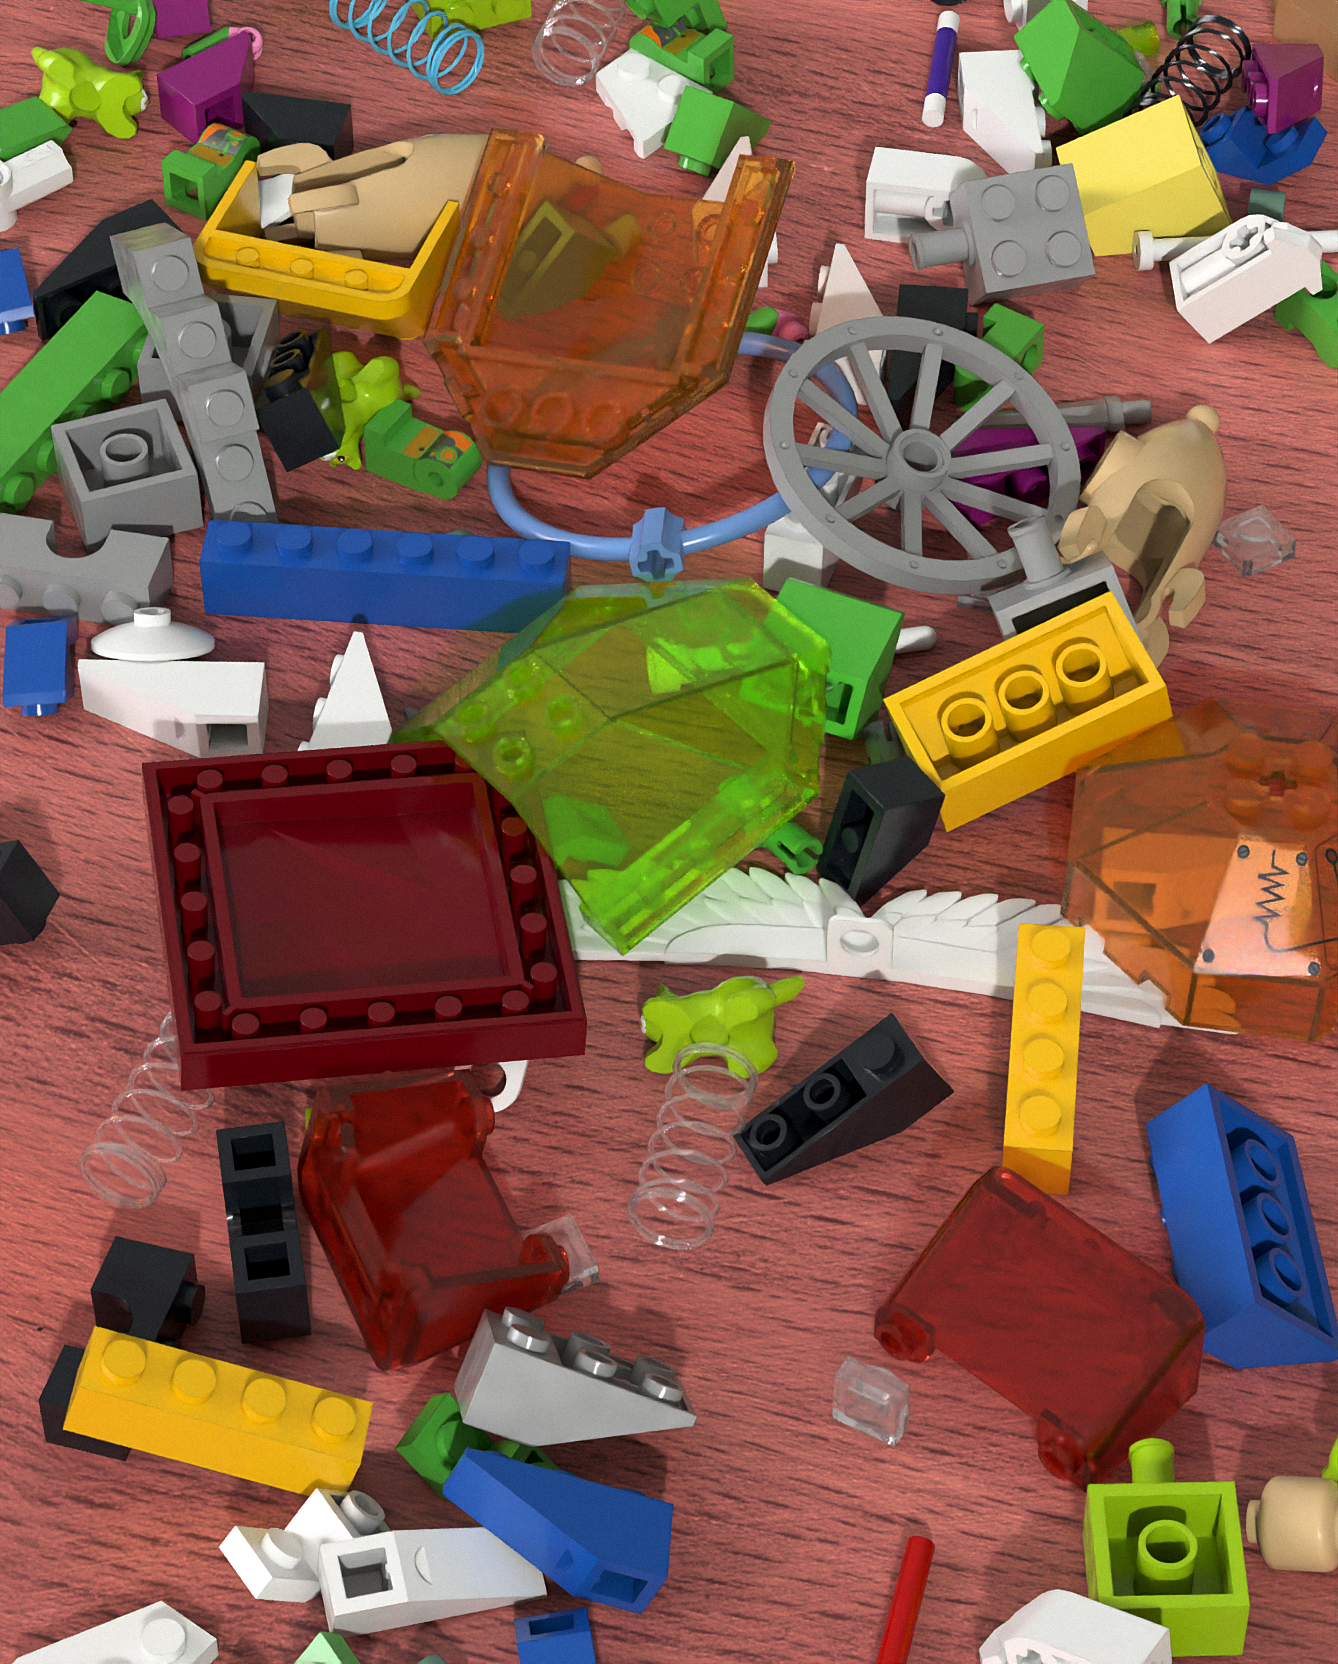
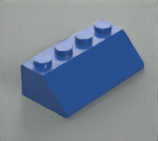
M1206 1083L1146 1123L1151 1148L1149 1162L1157 1177L1163 1206L1160 1210V1215L1168 1231L1174 1260L1171 1266L1172 1273L1179 1285L1185 1318L1183 1319L1184 1331L1196 1349L1203 1353L1211 1354L1235 1369L1335 1361L1338 1359V1323L1294 1136Z

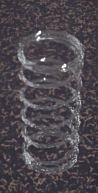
M556 0V5L552 7L547 16V22L542 25L531 46L532 59L537 69L547 79L559 85L574 87L584 85L592 80L599 67V60L604 58L608 50L607 43L611 42L616 35V26L622 23L625 17V9L628 6L622 0H617L620 5L617 8L604 7L593 0ZM572 2L592 4L607 15L611 24L600 25L584 18L575 9ZM564 4H568L575 15H561V7ZM610 12L621 13L617 21L614 20ZM563 19H576L585 22L598 32L602 41H589L583 34L568 28ZM555 21H559L561 26L552 27V24ZM601 29H612L608 38L605 37ZM553 34L568 35L576 39L587 48L591 58L582 59L572 56L562 49ZM549 35L555 47L571 60L581 63H592L591 71L583 76H572L555 68L545 55L543 38ZM603 45V48L600 54L598 55L594 46ZM538 49H539V52H540L541 57H542V59L544 60V62L549 66V68H550L551 70H553L554 72H556V73L559 74L560 76H558V75L552 73V72L542 63V61H541V59H540V57H539V54H538Z
M171 1010L168 1011L159 1026V1038L150 1042L143 1053L144 1064L133 1069L128 1077V1090L115 1098L111 1106L112 1117L104 1120L98 1126L95 1132L96 1143L86 1147L78 1160L80 1173L87 1185L102 1198L125 1208L143 1209L155 1203L161 1193V1188L167 1182L165 1172L158 1162L172 1163L181 1159L183 1155L182 1148L174 1135L185 1137L195 1134L199 1126L195 1115L190 1109L204 1110L211 1108L214 1102L212 1091L209 1088L204 1089L208 1096L205 1104H189L176 1098L164 1089L153 1076L150 1069L153 1067L173 1069L179 1072L177 1059L168 1049L169 1046L176 1054L174 1035L170 1028V1021L172 1020ZM161 1044L167 1057L173 1064L164 1062L149 1063V1056L153 1048ZM146 1070L151 1082L159 1091L146 1088L134 1089L133 1082L138 1073ZM135 1094L154 1095L174 1103L191 1118L193 1124L191 1129L188 1131H178L160 1124L147 1114L138 1103ZM130 1096L135 1108L143 1117L132 1115L118 1116V1107L121 1101ZM119 1121L140 1122L157 1129L175 1145L177 1150L175 1156L165 1158L144 1150L131 1140L122 1129ZM114 1122L119 1134L128 1145L116 1142L102 1143L101 1135L106 1126ZM95 1153L100 1154L103 1161L116 1175L138 1188L152 1190V1195L144 1199L131 1198L108 1188L91 1172L88 1167V1156ZM106 1154L118 1157L133 1165L147 1178L150 1184L141 1183L127 1176L111 1162ZM146 1161L151 1163L160 1173V1180L154 1172L153 1168Z
M693 1043L678 1051L672 1065L674 1075L669 1079L665 1087L666 1102L661 1105L656 1116L657 1130L652 1134L647 1144L649 1158L643 1162L638 1172L640 1186L635 1189L628 1204V1221L635 1231L649 1242L664 1248L676 1250L698 1248L708 1242L715 1228L714 1217H716L720 1210L719 1201L713 1193L725 1188L729 1181L727 1171L723 1168L722 1164L733 1160L737 1154L736 1144L730 1137L743 1130L745 1120L744 1115L739 1109L750 1104L757 1087V1070L751 1061L738 1050L721 1043ZM692 1053H718L733 1059L743 1066L749 1075L750 1084L742 1076L726 1068L712 1065H697L681 1070V1062L683 1058ZM697 1070L716 1071L737 1079L746 1089L731 1095L711 1093L687 1080L685 1074ZM676 1081H678L687 1094L672 1097L671 1090ZM687 1098H694L708 1107L733 1110L738 1116L739 1124L734 1130L724 1132L711 1124L687 1121L677 1112L674 1103ZM667 1108H670L672 1114L679 1120L678 1122L663 1125V1116ZM678 1126H686L699 1134L714 1138L724 1137L729 1143L731 1151L727 1157L715 1160L705 1153L690 1149H678L668 1139L665 1131ZM661 1135L663 1141L671 1149L654 1154V1145L658 1136ZM678 1154L691 1162L715 1165L721 1172L722 1180L719 1185L706 1188L695 1181L672 1178L660 1168L656 1160L666 1155ZM652 1163L655 1170L663 1178L646 1182L645 1173ZM659 1183H672L683 1190L706 1193L712 1199L714 1208L710 1212L707 1206L698 1198L677 1188L648 1187ZM654 1197L669 1198L685 1203L699 1212L701 1216H688L676 1213L661 1205ZM648 1199L659 1210L674 1218L689 1222L705 1221L706 1230L700 1236L691 1239H676L663 1236L642 1224L637 1215L636 1205Z

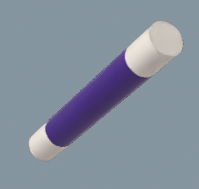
M953 11L942 12L938 19L922 114L923 123L929 127H938L944 120L960 23L959 15Z

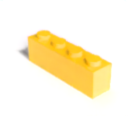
M1019 923L1000 1190L1068 1195L1085 944V928Z
M94 1326L78 1368L63 1430L310 1497L316 1488L348 1491L361 1464L373 1402Z

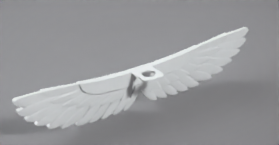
M673 863V873L652 866L628 864L627 872L612 869H588L586 871V880H558L574 960L664 961L665 965L735 966L817 972L905 982L1013 1000L1019 923L1085 928L1081 1011L1159 1028L1161 1025L1225 1034L1240 1033L1242 1020L1236 1014L1227 1010L1235 1008L1236 997L1229 989L1215 984L1216 973L1202 965L1188 962L1190 960V953L1187 950L1170 945L1156 944L1158 934L1154 931L1099 926V916L1074 917L1075 908L1071 906L1042 904L1035 907V900L1025 898L1008 899L998 903V895L993 893L980 894L961 900L962 892L960 891L938 892L927 897V890L921 889L908 891L887 902L872 917L866 918L856 901L837 883L820 878L818 886L807 877L788 872L785 873L784 882L778 876L761 868L750 867L748 876L737 868L718 864L712 865L711 871L706 867L695 864Z

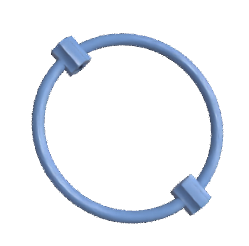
M691 308L671 310L669 319L660 324L657 339L615 350L569 371L537 392L509 419L491 450L487 464L488 493L496 512L505 524L525 539L570 542L571 557L596 561L629 562L633 577L645 580L651 587L672 585L673 578L684 570L687 554L732 542L754 533L789 514L791 510L782 499L779 491L744 511L700 527L687 529L684 518L671 514L666 507H658L645 510L643 518L633 524L632 537L590 536L559 529L542 522L521 506L513 493L510 482L511 466L518 447L535 425L554 408L580 391L619 373L657 362L660 373L670 375L677 383L691 382L697 380L698 373L708 366L709 354L750 355L787 363L802 344L766 334L711 331L708 318L696 315ZM834 363L827 364L812 375L827 390L832 399L858 419V404L854 390L846 376ZM833 427L824 448L849 453L853 442ZM813 467L806 469L818 491L836 473Z

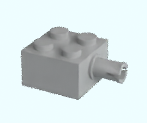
M1073 163L964 181L949 195L955 228L919 235L911 234L909 236V253L913 268L916 271L927 267L962 262L971 306L1080 287L1096 274Z
M204 292V295L218 303L231 360L246 371L255 407L272 352L276 349L275 344L281 339L277 299ZM148 332L137 363L142 404L166 398L175 421H183L168 377Z
M166 398L51 425L58 479L88 555L97 552L104 545L111 529L163 537L204 527L199 481L202 480L192 447H188L187 443L184 442Z
M1043 514L1023 519L1007 529L1009 536L1013 539L1027 579L1019 585L987 597L1004 641L1112 591L1144 646L1114 567L1103 550L1073 563L1062 564Z

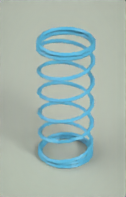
M330 0L329 14L335 25L344 30H351L356 39L369 42L376 52L389 55L394 64L403 68H409L414 77L423 81L428 80L434 90L445 96L455 95L466 89L475 80L482 68L485 50L484 42L480 35L467 30L460 23L448 26L446 14L441 11L429 13V7L425 0H406L405 4L393 17L389 30L378 37L372 36V21L383 10L387 0H383V2L382 0H372L368 9L354 21L352 13L356 0H351L348 14L349 22L346 23L341 22L337 16L336 7L338 0ZM415 3L423 5L425 17L413 29L408 43L401 48L392 50V32L404 20L409 6ZM433 16L442 17L445 23L444 30L440 32L433 42L428 55L424 59L412 63L410 56L412 44L423 33L428 19ZM368 24V38L360 35L356 29ZM455 28H458V29L461 30V31H458V32L454 33L453 35L449 36V37L445 40L448 31H450V30H452V29H455ZM387 37L388 50L378 47L375 42ZM468 37L474 38L477 44V54L469 73L454 87L442 88L438 78L447 74L457 65L466 50ZM464 38L461 51L454 62L443 72L438 73L440 62L446 51L456 41ZM407 49V63L398 60L395 54ZM427 61V76L418 73L414 67Z

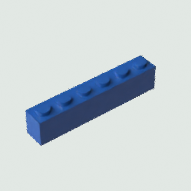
M209 520L199 560L205 614L566 636L572 597L570 542Z

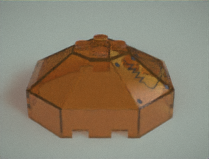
M1210 696L1077 768L1068 824L1060 914L1074 927H1083L1088 924L1105 939L1103 954L1137 985L1149 979L1167 996L1165 1010L1182 1026L1316 1042L1335 1030L1338 1017V711ZM1271 778L1283 780L1284 787L1288 789L1285 790L1283 797L1271 795L1270 788L1266 787L1269 785Z

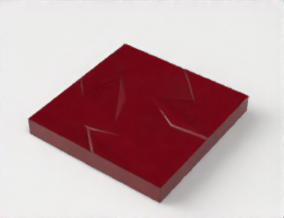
M526 733L142 763L143 804L181 1091L377 1074L387 1070L399 1072L585 1055L587 1017Z

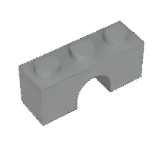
M0 513V608L57 617L76 615L77 620L118 626L134 622V610L164 607L174 583L169 538L111 529L106 542L97 552L81 558H66L58 555L53 520Z

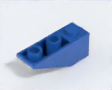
M469 1447L466 1448L443 1484L442 1494L574 1597L642 1614L668 1578L673 1516L672 1503L647 1497L642 1492L634 1489H618L581 1479L569 1471L549 1470L510 1459L500 1452L480 1451Z

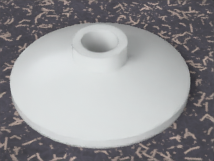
M160 607L134 610V622L110 628L96 635L91 640V650L94 653L107 658L128 661L187 659L204 655L215 648V639L211 634L194 626L171 621V610Z

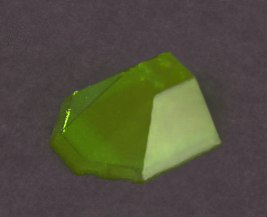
M750 577L581 585L573 589L393 731V743L443 740L513 805L583 903L578 907L583 920L621 956H624L818 798L821 779L819 773L820 747L824 745L827 701L825 698L827 673H830L832 651L829 643Z

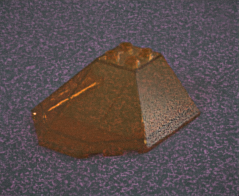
M492 128L422 338L429 356L436 361L445 379L443 383L460 416L467 421L476 439L475 445L483 460L493 466L590 480L726 386L796 167L793 161L739 154L725 202L644 193L546 151L549 142L538 132Z

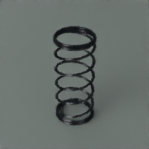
M1205 15L1196 19L1187 30V33L1179 40L1177 47L1165 58L1164 64L1153 74L1152 80L1147 82L1142 88L1139 97L1135 98L1125 110L1122 119L1130 116L1133 109L1139 108V111L1144 110L1143 106H1153L1160 103L1161 101L1157 100V97L1169 99L1172 96H1176L1169 81H1174L1194 90L1201 99L1203 108L1191 106L1184 101L1183 103L1195 128L1203 125L1208 119V112L1220 103L1221 94L1226 93L1232 87L1233 78L1238 77L1242 73L1243 60L1251 59L1252 49L1250 41L1242 28L1232 20L1219 15ZM1206 22L1219 23L1228 27L1236 33L1242 42L1245 55H1243L1242 49L1234 39L1223 32L1210 28H1195ZM1197 33H1212L1225 38L1238 51L1240 66L1231 69L1230 65L1220 54L1211 48L1194 44L1193 35ZM1188 49V53L1195 63L1180 60V52ZM1195 49L1204 50L1216 56L1226 69H1219L1209 65L1200 57ZM1177 65L1183 79L1168 76V68ZM1181 65L1195 67L1205 73L1213 82L1216 91H1207L1196 86L1186 76ZM1163 71L1164 77H1158ZM1215 78L1228 80L1223 89L1220 90ZM1164 81L1172 96L1156 93V84ZM1201 93L1215 96V100L1208 106L1205 97ZM1189 109L1203 112V116L1198 122H1195L1193 114Z

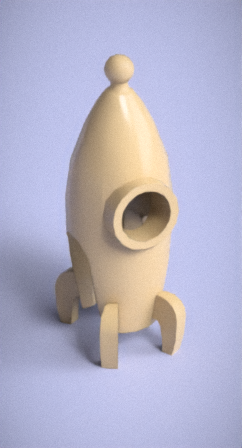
M427 134L419 138L401 140L361 151L334 161H330L326 151L317 145L297 143L275 148L258 155L257 170L260 176L294 174L292 194L288 198V204L295 223L263 228L261 232L265 240L290 245L315 241L314 250L369 261L415 260L449 200L459 202L462 253L502 240L527 225L544 201L552 205L556 204L570 189L572 184L577 183L582 187L588 188L598 185L603 178L604 170L601 162L593 156H582L573 165H570L563 159L543 149L523 142L487 134Z
M1205 404L1196 405L1190 409L1186 419L1160 425L1137 438L1121 429L1097 463L1080 492L1078 502L1086 507L1070 513L1062 529L1058 545L1059 551L1064 556L1060 557L1062 564L1073 563L1103 550L1111 562L1129 572L1138 580L1143 587V594L1132 616L1146 652L1156 669L1163 661L1169 649V634L1160 615L1171 604L1168 611L1170 625L1185 628L1196 617L1206 600L1205 577L1197 569L1216 535L1222 520L1228 494L1223 451L1214 435L1220 426V418L1217 411Z

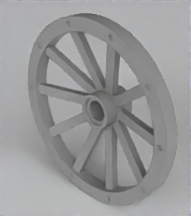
M899 316L867 317L832 326L809 339L790 357L768 398L763 421L764 451L773 481L786 505L803 527L837 557L858 570L893 585L920 592L961 595L998 589L1026 576L1016 547L998 553L949 500L1016 522L1043 514L1056 547L1059 544L1061 532L1068 516L1077 508L1081 482L1079 458L1069 427L1058 407L1041 385L1018 363L987 342L956 328L929 320ZM904 350L922 353L909 430L903 432L868 351ZM847 356L882 438L811 382L809 378L827 364ZM942 359L973 373L993 388L938 437L929 432ZM796 398H799L839 432L846 435L850 441L870 457L795 442L793 414ZM1008 401L1026 420L1040 444L951 458L950 454ZM1047 465L1050 482L1048 508L1044 509L956 479ZM804 466L875 479L876 481L875 485L833 508L818 491ZM886 503L891 508L901 512V550L874 539L855 527L852 522ZM927 508L974 559L941 560L922 557V510Z

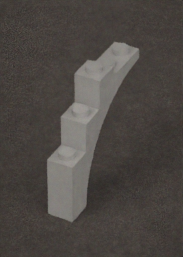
M166 222L109 236L123 293L132 301L141 316L171 385L195 456L212 519L279 524L256 432L260 428L247 374L244 369L231 360L218 303L204 295L191 237Z

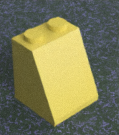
M1176 95L1056 148L1060 165L1073 163L1089 244L1095 257L1132 254L1135 231H1151L1153 239L1213 236L1233 224L1215 166L1180 95Z

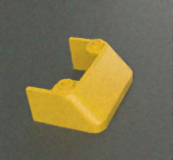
M248 160L244 162L193 244L201 282L217 294L277 299L278 313L392 336L402 340L415 339L432 329L462 275L459 202L449 200L410 269L260 239L262 227L257 163Z

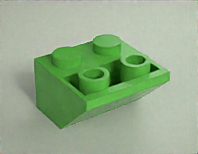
M1052 0L1013 36L1024 56L1019 61L1022 69L1042 90V93L1038 96L1042 106L1056 120L1061 121L1064 117L1070 120L1081 136L1121 120L1125 110L1139 95L1145 73L1126 39L1072 0Z
M793 577L787 578L752 644L737 704L849 740L861 737L863 729L870 723L878 720L905 612Z

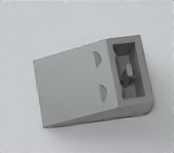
M506 1307L503 1315L484 1308L453 1386L463 1423L529 1447L690 1427L694 1425L697 1418L681 1380L675 1378L676 1369L670 1365L644 1355H638L635 1363L609 1354L611 1346L608 1343L583 1332L572 1331L569 1339L545 1331L543 1330L545 1322L542 1319L514 1307Z

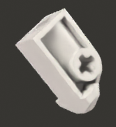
M875 147L866 181L864 238L909 244V236L911 234L919 235L955 228L949 195L964 181L987 178L985 172L971 160L958 156Z
M1260 214L1248 215L1169 262L1177 311L1210 344L1304 287L1312 295L1323 290L1321 278L1323 248L1309 232L1287 222H1280Z
M1060 1589L1042 1593L1015 1612L1008 1621L995 1629L979 1648L981 1664H1172L1169 1628L1073 1592Z

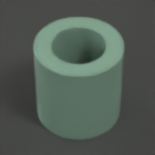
M1252 188L1247 216L1260 214L1283 222L1287 193Z

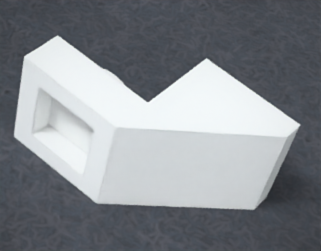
M316 1488L285 1530L279 1528L263 1529L235 1526L219 1548L256 1599L305 1603L321 1594L317 1574L321 1544L391 1530L383 1521L385 1518L383 1509L367 1494L357 1490L345 1492Z

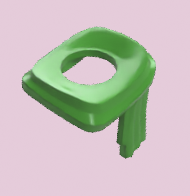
M79 0L112 8L104 47L108 58L113 63L124 67L129 63L137 62L142 57L149 44L156 22V13L152 0ZM134 14L136 15L135 22L128 36L130 15Z

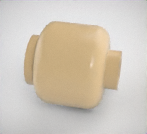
M1275 1476L1266 1484L1260 1500H1250L1246 1513L1247 1539L1251 1544H1259L1260 1552L1270 1568L1287 1571L1327 1573L1332 1572L1338 1567V1482L1336 1480L1320 1477Z

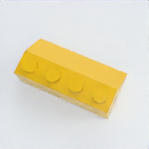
M1112 591L1102 594L883 699L907 755L946 795L938 816L946 833L1174 724L1167 686Z

